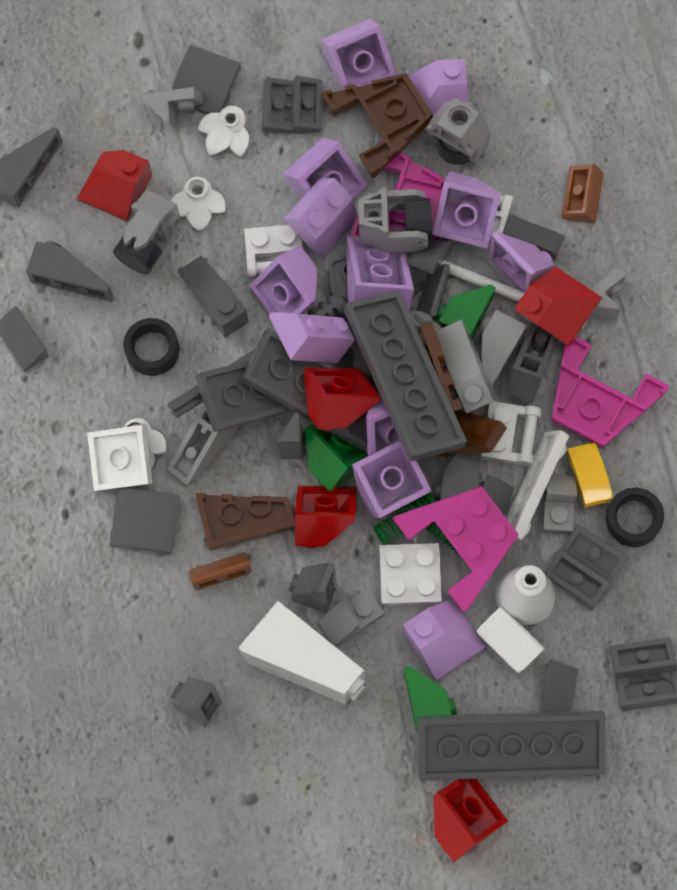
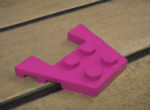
M401 152L383 170L400 174L396 190L417 189L425 192V198H430L433 233L445 179L425 166L422 168L412 162L410 157ZM406 211L389 212L390 232L407 231ZM359 215L356 216L350 236L360 237ZM432 235V239L440 238L439 236Z
M575 337L570 346L565 344L551 422L591 443L595 442L596 446L603 449L664 396L669 389V385L646 374L633 398L614 390L579 371L592 345Z
M482 486L396 515L393 518L409 540L435 522L472 570L469 575L447 590L463 612L469 609L519 536Z

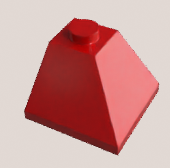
M125 150L102 152L77 200L128 222L133 212L132 204L139 200L152 177L149 160Z
M555 266L529 286L514 309L570 346L602 300V297Z
M360 368L304 369L307 411L317 429L325 431L345 429L379 402V395Z
M298 486L295 508V546H303L305 548L325 547L355 522L357 487L340 486L329 491L324 486Z
M457 779L433 796L434 837L453 862L469 853L509 822L477 779Z

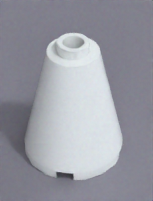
M532 565L517 567L508 571L498 582L495 592L497 607L503 606L522 626L541 623L550 615L556 598L551 580L541 569Z

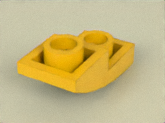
M595 442L567 448L566 457L576 477L577 491L584 507L611 502L613 499L611 486Z

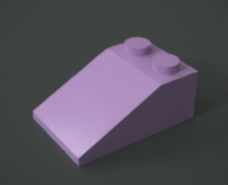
M347 236L348 303L399 291L409 312L414 288L406 253H389L361 243V237Z

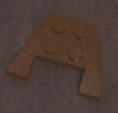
M407 73L372 80V84L356 87L354 84L345 86V90L336 92L326 90L321 93L323 100L334 117L360 104L383 140L378 145L359 154L362 164L372 179L429 125L433 118L432 112Z

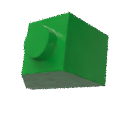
M488 285L452 296L448 305L442 304L436 320L444 328L462 319L472 341L494 299L496 287Z
M411 666L404 667V676L416 732H418V716L457 715L454 698L448 699L447 690Z

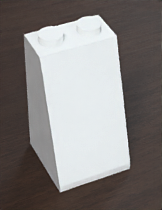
M279 601L276 602L238 647L242 660L247 664L345 705L350 699L355 701L365 689L364 670Z

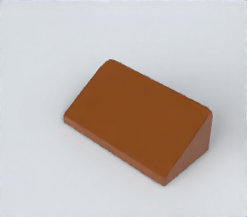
M596 164L570 166L562 211L563 219L596 223L603 181V172Z
M245 552L189 570L190 579L196 591L252 572Z

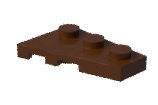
M433 323L420 325L421 332L418 334L425 349H428L432 365L453 411L460 410L462 406L460 400L456 397L454 383L448 368H446L445 358Z
M460 410L454 411L467 443L463 448L437 454L436 456L447 457L448 453L460 452L462 455L492 452L507 427L501 421L471 413L466 414V412Z
M195 493L210 551L295 529V520L288 497L233 496L232 494H222L220 496Z

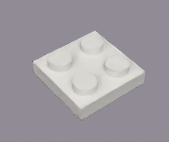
M146 425L87 433L94 491L153 484Z
M439 543L379 545L381 606L434 605L442 602Z

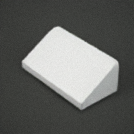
M500 606L476 630L518 674L526 670L545 649L503 606Z

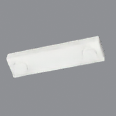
M562 430L545 432L534 456V463L529 467L506 517L519 534L516 540H522L531 528L530 521L558 460L566 451V442L569 435Z

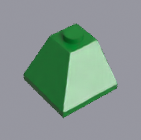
M314 423L307 426L304 430L310 472L329 491L346 484L354 477L352 464L368 456L366 452L331 432L317 429Z

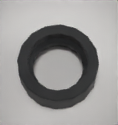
M146 318L139 320L128 329L124 336L123 348L128 363L135 371L143 375L157 376L166 373L175 365L179 358L180 346L175 330L169 323L161 319ZM150 332L163 334L169 344L166 355L160 360L153 362L141 360L135 352L136 341L144 334Z
M635 487L626 488L615 495L608 506L605 520L612 538L622 545L639 547L654 540L662 528L665 516L663 506L657 496L649 490ZM628 501H638L645 504L652 513V523L648 530L640 534H632L622 529L617 519V513L622 504Z

